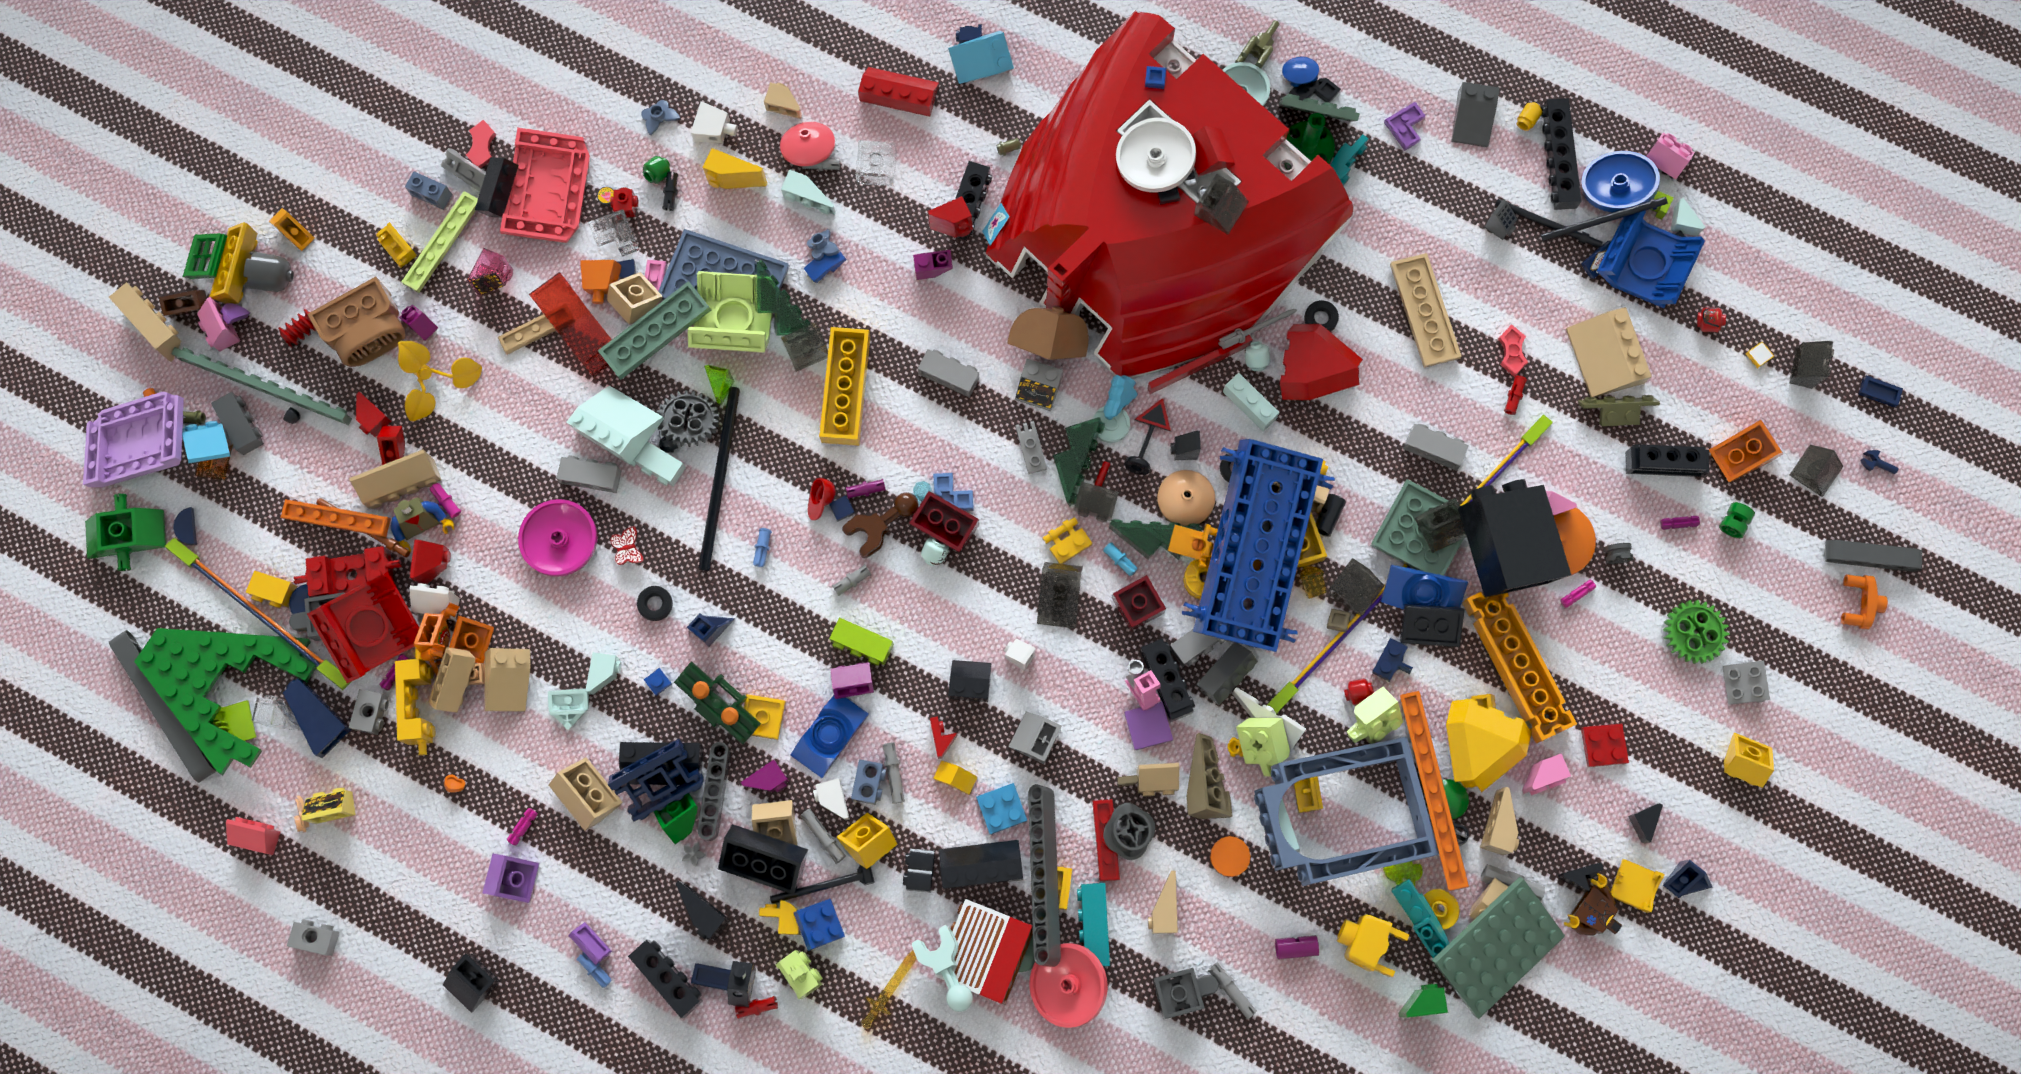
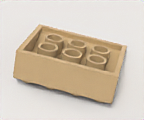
M1626 307L1603 313L1566 328L1590 397H1598L1642 385L1652 377Z

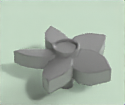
M699 842L694 844L692 848L684 846V851L687 854L683 857L682 861L691 860L692 864L696 867L698 858L706 856L703 852L699 851Z

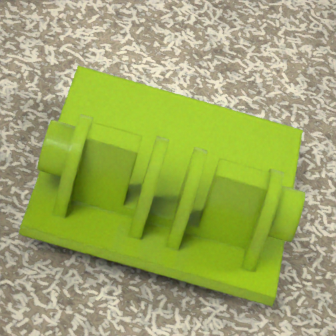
M248 700L222 707L212 722V725L244 741L257 738Z

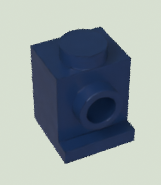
M978 24V27L965 26L960 27V31L956 30V42H959V44L982 37V24Z

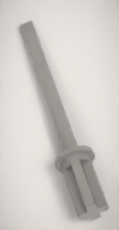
M1297 309L1283 312L1277 317L1270 318L1244 331L1237 328L1233 333L1220 338L1219 346L1226 349L1234 344L1245 342V336L1294 314Z

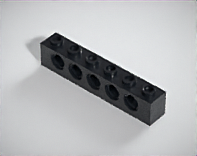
M1569 98L1547 99L1544 105L1541 106V118L1544 120L1542 133L1546 137L1544 149L1548 153L1546 166L1550 170L1548 183L1549 186H1552L1551 203H1554V210L1577 209L1582 200Z

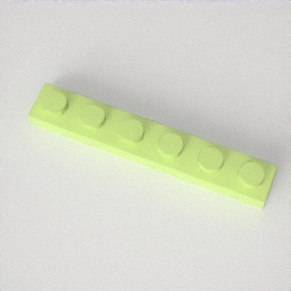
M465 191L461 194L401 281L403 285L420 293L475 213L478 198Z

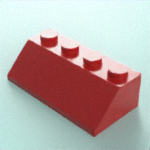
M868 67L862 75L858 95L861 102L931 117L939 82Z

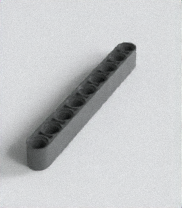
M125 630L110 640L109 645L193 779L200 783L215 773L216 769L134 661L142 649L134 636L128 630Z
M1034 784L1028 791L1034 960L1038 965L1055 967L1061 959L1054 791L1051 788Z

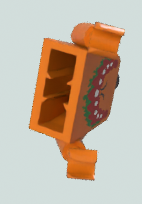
M449 603L447 608L439 614H424L414 641V646L421 653L420 657L422 660L434 661L435 659L443 658L451 638L446 620L450 616L455 617L460 606Z

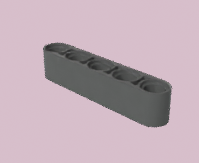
M1843 540L1825 541V561L1829 563L1916 572L1922 570V550Z
M723 742L714 743L710 749L698 824V835L706 841L715 840L719 833L731 757L730 748ZM720 747H724L725 754L721 757H717V749ZM716 767H721L722 774L715 777L713 770ZM714 786H717L719 788L718 795L712 797L710 795V789ZM714 806L716 813L711 817L707 816V809ZM707 826H711L713 829L712 834L705 837L703 834L704 829Z

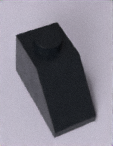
M1193 431L1174 438V442L1170 443L1171 455H1174V461L1198 459L1201 450L1200 431Z

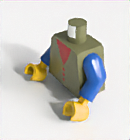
M417 497L410 501H400L398 507L393 510L395 516L392 518L390 529L395 540L404 548H408L410 553L411 547L408 542L404 541L405 538L408 540L440 524V521L442 522V530L445 534H448L446 526H451L454 530V522L446 519L447 516L435 502L423 501Z

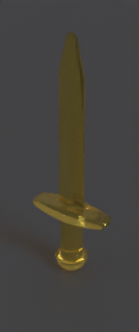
M914 950L905 957L876 1001L866 996L865 999L873 1007L866 1018L861 1020L862 1027L866 1029L871 1028V1023L880 1011L891 1016V1013L884 1006L916 960Z

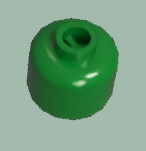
M654 156L643 165V176L650 183H661L666 179L667 173L671 172L670 163L664 157Z

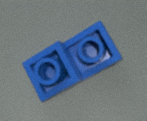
M841 251L833 256L824 255L819 261L812 260L804 270L813 282L818 283L829 271L835 272L847 259Z

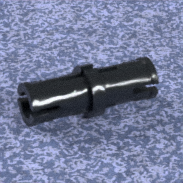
M668 172L666 176L662 209L666 211L668 203H670L669 211H674L675 196L678 194L676 187L679 175L676 172H673V179H671L672 172Z

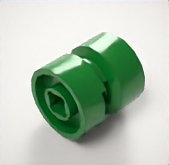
M1733 502L1719 528L1728 536L1741 539L1748 529L1747 525L1751 524L1755 512L1745 504Z

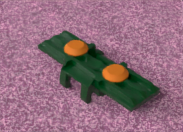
M691 661L674 681L697 704L694 709L715 728L721 725L742 745L746 743L761 725L754 716L742 707L743 703L747 700V696H742L724 679L722 674L717 676L715 680H712ZM718 685L737 702L733 704L725 702L718 695L719 692L716 690Z

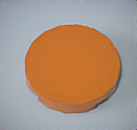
M1228 836L1214 843L1210 852V861L1217 873L1226 877H1234L1247 869L1251 855L1244 841L1237 837Z

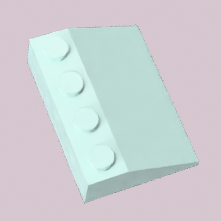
M608 386L578 406L566 423L580 435L626 463L631 464L664 418L615 388Z

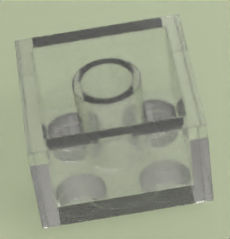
M858 141L855 173L857 184L894 186L897 157L895 142Z

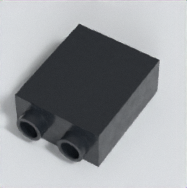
M1520 479L1502 485L1504 492L1498 494L1495 492L1494 485L1484 486L1470 491L1473 501L1458 507L1485 598L1549 584L1571 576L1544 485L1527 487L1526 480Z

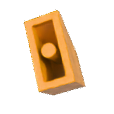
M281 209L269 220L280 233L301 251L315 239L284 209Z

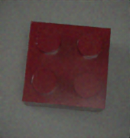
M1147 575L1112 594V600L1130 631L1161 616L1166 611L1165 605Z

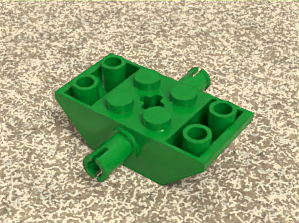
M120 493L119 496L118 494L113 495L115 511L96 513L85 521L87 558L93 559L117 555V570L126 571L127 569V571H130V554L132 552L165 548V517L163 509H127V494Z

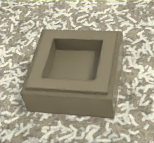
M1331 609L1327 629L1346 633L1351 612Z
M1137 775L1117 777L1116 779L1118 787L1132 786L1138 783Z

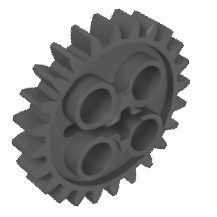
M685 390L684 395H681L678 391L677 397L670 394V400L665 398L664 404H660V410H657V414L664 418L658 426V430H661V435H666L667 441L673 439L674 445L679 441L681 447L684 443L691 447L693 442L698 446V441L700 440L706 443L705 437L711 439L712 433H716V427H719L718 408L714 407V401L709 402V397L703 399V393L696 396L695 391L690 395ZM692 405L691 410H690V415H691V416H689V418H688V409H689V406ZM687 418H688V424H687L688 427H687V430H686V432H683L684 429H685V421H687Z

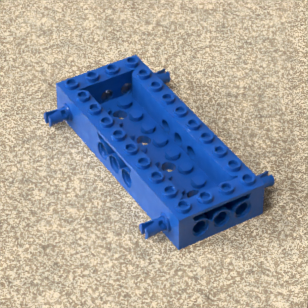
M1243 439L1239 441L1237 451L1225 447L1221 450V452L1229 456H1220V460L1233 462L1234 465L1200 604L1197 606L1185 602L1183 606L1192 611H1182V615L1196 618L1193 632L1277 652L1280 639L1295 643L1296 639L1288 636V634L1298 635L1297 630L1283 628L1316 487L1318 485L1331 490L1333 485L1325 481H1335V478L1320 474L1323 463L1322 458L1253 439ZM1274 482L1280 484V491L1278 493L1272 491V484ZM1266 520L1271 524V529L1268 532H1265L1262 528V524ZM1256 559L1260 560L1262 564L1258 571L1253 568V562ZM1247 598L1252 601L1250 609H1245L1243 606V602Z

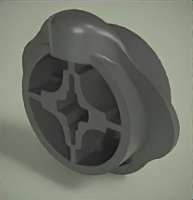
M1132 803L1121 804L1113 811L1110 820L1104 828V842L1110 850L1116 852L1122 858L1127 860L1138 859L1145 853L1148 844L1154 836L1155 823L1153 818ZM1121 818V829L1116 832L1117 823ZM1132 818L1137 820L1140 825L1135 824ZM1142 832V839L1138 845V834ZM1119 838L1124 839L1125 842H1126V844L1129 845V847L1126 846V845H1124V844L1119 840Z

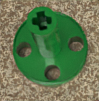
M1313 113L1308 121L1296 123L1289 128L1286 140L1310 161L1317 155L1328 164L1332 161L1335 151L1334 139L1330 131L1324 127L1325 117L1322 114ZM1290 135H1296L1298 138H1292ZM1284 163L1287 170L1292 169L1289 163Z

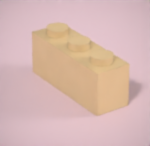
M446 647L428 701L435 710L458 712L459 706L463 703L465 688L469 685L471 670L475 667V657L469 651Z

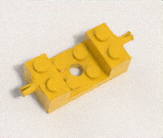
M415 649V659L395 661L397 740L407 745L418 744V755H427V743H433L436 731L431 722L419 718V710L416 708V700H418L419 695L418 689L415 686L431 685L434 673L432 667L425 660L421 659V653Z

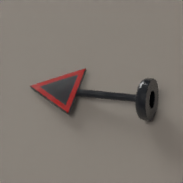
M1163 398L1135 418V421L1150 425L1139 456H1129L1124 462L1125 468L1135 474L1147 475L1150 472V464L1143 459L1154 427L1171 432Z

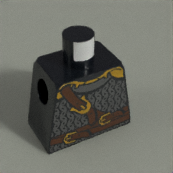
M738 961L732 962L727 986L728 1005L749 1008L756 974L754 964ZM740 992L743 995H736L735 993Z

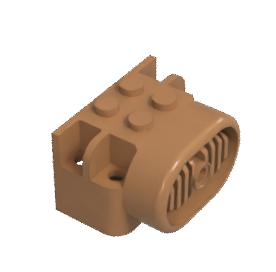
M377 277L366 281L308 313L320 338L331 349L335 350L341 362L349 367L367 364L398 346V342L404 340L406 335L398 319L399 311L396 303L391 298L392 294Z

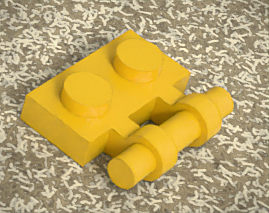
M1075 517L1069 521L1065 520L1062 522L1063 525L1055 530L1051 529L1047 535L1042 537L1046 544L1050 541L1054 542L1055 545L1050 548V551L1060 566L1093 544L1083 528L1075 532L1073 526L1078 524ZM1067 531L1069 536L1061 541L1058 536Z

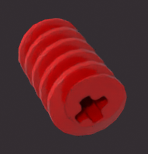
M304 309L305 316L297 314L298 321L291 318L293 325L285 323L286 330L281 327L278 328L280 335L291 348H293L291 342L296 345L299 344L297 338L305 340L304 333L310 336V329L316 331L308 316L310 312Z

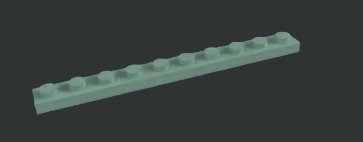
M174 347L171 353L183 362L348 426L352 420L347 415V411L340 407L333 409L330 407V404L319 400V402H315L312 397L306 394L297 395L293 389L288 387L284 389L279 388L277 383L270 380L266 383L261 381L262 378L257 375H245V372L239 368H227V364L221 361L214 363L211 361V358L203 354L196 356L193 351L183 347L181 350Z

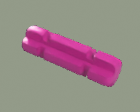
M1588 580L1560 600L1565 608H1568L1587 595L1588 592L1590 593L1594 590L1596 584L1593 580Z
M528 808L524 813V818L521 817L512 830L514 831L513 834L510 833L507 841L516 846L521 840L520 836L523 837L532 824L531 820L534 821L538 813Z

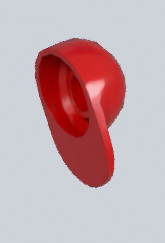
M817 478L812 484L808 501V515L811 520H818L823 513L824 506L829 505L835 498L836 490L834 484L828 479Z

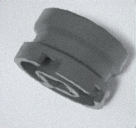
M1616 543L1605 546L1604 553L1607 554L1605 558L1606 564H1620L1634 560L1633 554L1630 551L1632 549L1631 543Z

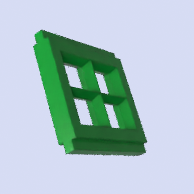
M221 233L195 234L182 277L189 279L215 278L228 235ZM212 241H215L212 254H209ZM203 242H205L202 255H199ZM198 258H201L198 270L195 271ZM210 258L208 269L204 271L207 259Z

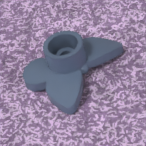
M660 100L657 104L641 112L643 120L646 121L649 135H652L663 121H676L680 119L679 114L674 109L669 108V104L665 100Z
M829 229L814 234L807 241V246L813 249L812 256L815 260L819 261L824 255L833 256L840 252L837 245L829 241L831 234Z

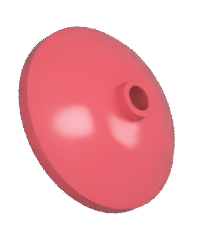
M818 122L796 124L784 133L780 141V150L783 157L789 163L797 166L819 164L826 160L835 148L833 132L826 125Z

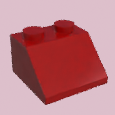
M962 196L927 211L929 227L934 231L956 238L958 236H966L973 230L972 215Z

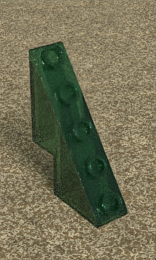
M754 259L755 311L757 313H774V332L777 336L813 335L811 330L814 327L808 319L804 321L801 318L802 311L796 304L794 306L791 305L788 301L791 299L785 290L781 291L777 287L779 282L775 276L767 274L765 270L768 267L761 259L759 261Z
M1100 417L1066 427L1065 430L1071 449L1053 455L1069 507L1075 505L1078 494L1076 492L1078 487H1082L1085 476L1083 474L1085 469L1090 467L1092 461L1090 458L1091 453L1096 451L1099 433L1102 434L1105 428V423L1102 422Z
M1114 519L1109 523V529L1149 560L1160 546L1168 551L1174 525L1181 526V524L1173 522L1169 523V525H1161V522L1156 521L1150 522V524H1142V521L1137 520L1123 523L1122 520ZM1193 523L1188 524V526H1182L1200 532L1203 531L1200 524ZM1169 552L1178 560L1183 556L1177 553Z

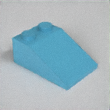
M997 31L948 48L959 84L1014 69L1004 32Z
M209 421L203 426L190 424L182 429V438L188 463L230 457L222 423Z

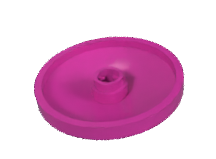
M563 499L549 500L537 505L526 515L519 529L518 545L522 557L534 570L547 576H566L580 570L593 556L597 545V528L590 514L577 503Z

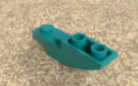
M1363 134L1352 146L1345 142L1330 165L1335 170L1343 186L1350 178L1348 175L1351 170L1350 167L1356 161L1355 157L1358 154L1361 156L1367 149L1366 144L1369 138Z
M1408 879L1393 887L1391 891L1414 924V931L1432 958H1434L1449 944V940L1422 893L1419 894L1413 883Z

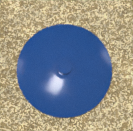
M1615 151L1601 155L1586 167L1582 175V192L1586 200L1592 206L1611 213L1649 202L1657 194L1660 184L1659 170L1653 161L1642 154L1632 151Z

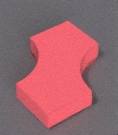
M484 120L469 130L473 143L470 151L466 154L467 158L479 168L489 163L492 157L489 150L490 144L496 137L495 132Z
M1511 324L1498 340L1504 348V358L1500 365L1515 377L1528 361L1522 353V343L1526 336Z

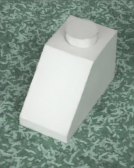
M1015 639L1013 643L1010 641L1004 649L1006 652L1005 658L1025 671L1035 656L1036 648Z
M840 779L816 784L817 790H813L816 802H820L821 806L844 820H849Z

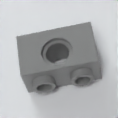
M359 689L349 728L355 731L378 735L379 731L383 728L384 720L382 718L384 711L389 706L388 696L382 693ZM371 708H373V709H374L373 715L370 716V717H368V716H367L368 710L371 709Z
M302 919L301 923H293L287 946L321 955L333 956L339 931H334V926L321 924V927L314 926L313 921ZM316 932L317 939L312 942L311 934Z

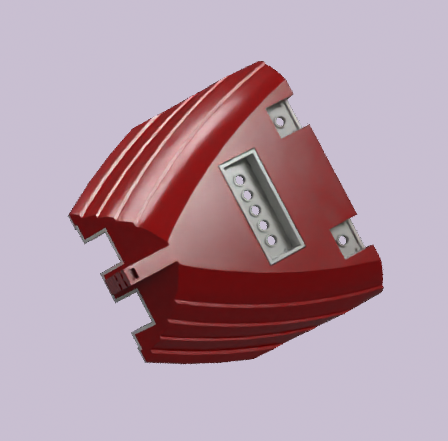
M1136 10L1096 49L1082 72L1070 84L1055 107L1025 141L1000 202L1008 213L1009 218L992 244L989 245L988 243L986 257L998 268L1001 267L1011 278L1026 266V259L1031 256L1049 275L1047 277L1048 288L1039 304L1047 309L1061 307L1064 308L1065 312L1078 316L1080 310L1085 306L1108 327L1093 354L1107 366V369L1114 376L1119 375L1122 377V375L1130 378L1163 371L1196 360L1221 348L1222 346H1219V339L1233 333L1235 329L1240 328L1244 331L1259 324L1291 292L1294 283L1320 258L1323 249L1350 223L1353 216V203L1349 200L1348 194L1333 167L1319 155L1312 161L1305 157L1286 140L1289 129L1205 54H1202L1196 60L1173 40L1175 28L1162 16L1146 12L1138 13ZM1171 63L1178 64L1179 68L1176 70H1172L1169 68L1168 65ZM1147 66L1166 68L1164 89L1145 87ZM1150 118H1167L1183 125L1191 135L1204 126L1220 128L1235 165L1200 177L1197 176L1193 168L1196 182L1189 184L1183 181L1177 186L1180 201L1160 205L1157 192L1141 191L1124 180L1118 169L1116 150L1123 134L1134 124ZM1289 163L1292 169L1284 170L1281 165ZM1207 189L1210 195L1204 197L1200 194V190Z

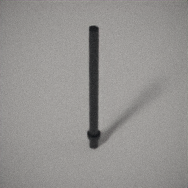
M1666 197L1656 200L1653 198L1643 204L1541 234L1542 241H1547L1649 209L1656 210L1657 207L1668 204Z

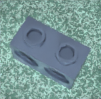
M413 171L405 185L411 196L442 210L445 209L453 195L446 185Z
M859 759L851 796L852 801L876 805V802L881 800L882 789H879L880 783L885 780L886 769H883V764ZM869 768L877 770L875 777L869 778L866 776ZM867 787L872 788L873 794L870 797L865 798L862 796L863 789Z

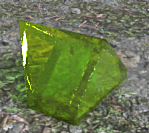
M705 365L704 367L715 399L720 406L727 397L734 379L729 369Z

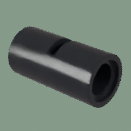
M1335 494L1328 495L1322 507V512H1320L1315 522L1319 534L1326 537L1331 536L1346 504L1345 499Z

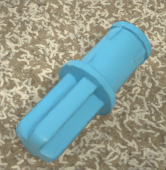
M1112 542L1104 548L1103 552L1129 576L1136 573L1138 568L1126 557L1127 554L1122 553Z

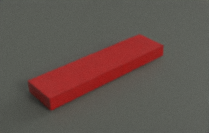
M1113 799L1092 801L1099 881L1120 880L1118 854L1106 846L1103 838L1104 828L1114 811Z

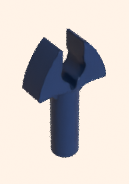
M1869 450L1863 453L1872 459V461L1865 458L1860 460L1868 471L1873 470L1877 466L1893 474L1898 472V467L1879 458L1881 451Z

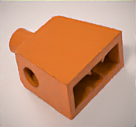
M580 260L583 290L593 295L592 303L603 304L604 294H608L609 284L619 279L621 265L615 260Z

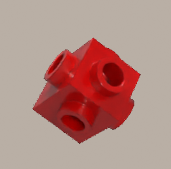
M626 187L616 189L610 198L611 207L617 218L635 217L639 200L632 189Z

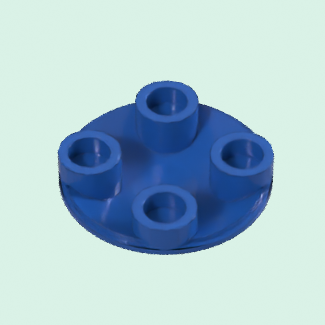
M1294 57L1283 65L1282 74L1290 82L1291 86L1298 87L1301 84L1316 81L1318 79L1319 66L1311 58Z

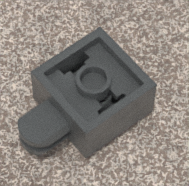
M344 592L304 599L305 612L291 615L289 620L291 628L298 632L307 631V636L314 641L322 640L307 613L339 597Z
M1194 968L1152 978L1163 1019L1204 1009L1202 997L1212 995L1218 989V982L1214 976L1205 975L1196 978Z

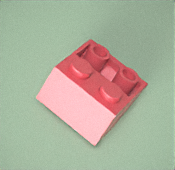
M235 817V820L227 819L226 821L227 845L270 855L274 854L280 831L274 830L275 826L239 817Z

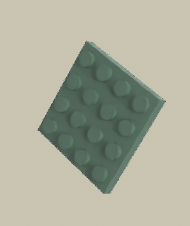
M1406 479L1370 546L1415 570L1444 576L1466 536L1458 510L1459 506Z

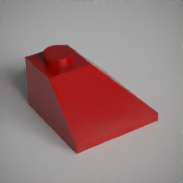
M415 539L409 578L421 584L431 582L447 568V563L451 559L449 549L441 544Z

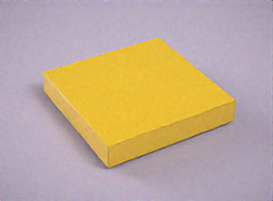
M746 694L747 700L744 703V708L761 723L751 736L778 740L786 701Z

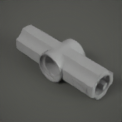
M1488 864L1483 869L1481 875L1482 882L1490 884L1494 878H1497L1509 887L1521 877L1526 881L1540 902L1545 894L1544 886L1526 880L1524 876L1518 873L1506 872Z

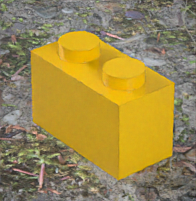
M254 571L246 593L251 595V599L262 603L263 600L270 602V606L279 609L281 606L289 608L290 597L294 590L297 589V585Z

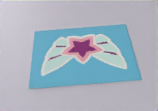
M1000 203L982 231L989 245L992 244L1009 218L1002 203Z

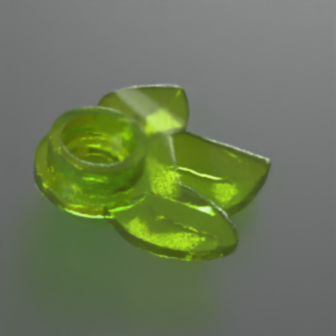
M1412 861L1383 868L1386 877L1394 881L1396 886L1404 882L1403 878L1410 879L1415 886L1416 881L1421 879L1423 874L1422 865L1413 864Z

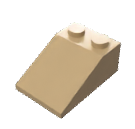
M490 648L485 652V711L525 712L530 676V649Z
M1508 787L1501 788L1495 792L1480 845L1482 849L1503 856L1516 851L1519 845V839H1517L1518 829L1510 788Z

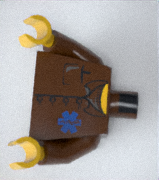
M1597 873L1598 881L1591 879V883L1596 885V887H1589L1590 892H1585L1571 914L1567 915L1570 922H1564V926L1571 927L1580 935L1594 936L1603 933L1606 928L1616 934L1622 927V924L1613 919L1618 909L1615 907L1616 902L1607 886V878Z

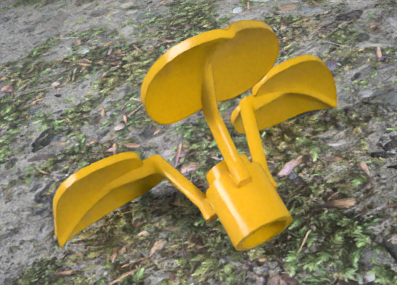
M412 341L398 342V363L400 368L406 373L416 375L418 377L417 381L422 388V391L412 390L406 397L405 412L410 421L427 417L435 408V398L431 393H425L426 388L423 380L429 379L432 373L453 378V385L462 389L472 386L481 375L482 365L466 357L459 358L452 364V374L435 370L426 365L431 357L429 350L424 345Z

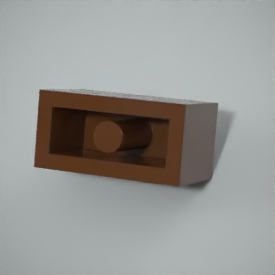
M193 290L158 297L163 316H175L199 311L207 299L205 290Z

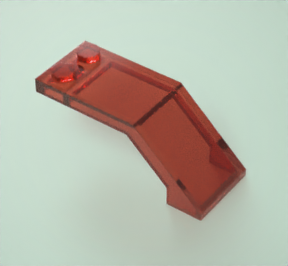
M560 272L529 294L592 377L609 366L598 350L612 339Z

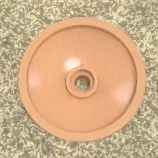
M1180 470L1170 474L1163 480L1158 490L1157 502L1161 513L1168 521L1175 525L1190 527L1202 523L1209 517L1215 505V492L1209 480L1202 474L1191 470ZM1189 492L1191 497H1185L1184 493Z

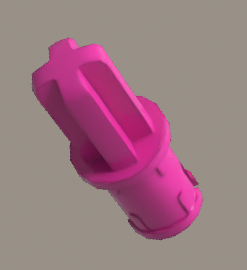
M439 483L433 484L430 487L431 493L439 502L438 505L446 510L451 519L461 513V510L453 502L452 496L448 495Z

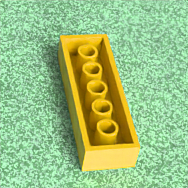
M831 327L819 433L821 443L860 445L870 346L869 330Z

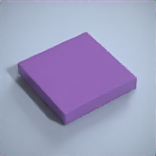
M1163 702L1155 704L1154 707L1143 711L1140 707L1124 712L1134 751L1173 741Z

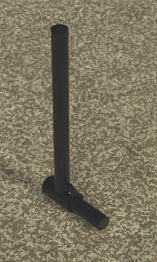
M859 865L857 873L798 888L794 895L787 892L770 896L771 904L780 902V900H789L858 880L864 885H870L875 883L871 866L866 869Z

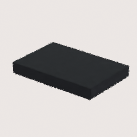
M1404 604L1400 642L1460 647L1464 608Z

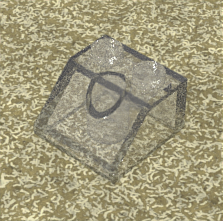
M269 695L256 699L252 722L266 727L301 731L289 705L284 703L285 700Z

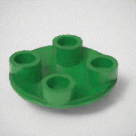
M1445 779L1442 782L1451 817L1456 819L1467 810L1469 804L1468 793L1459 782Z

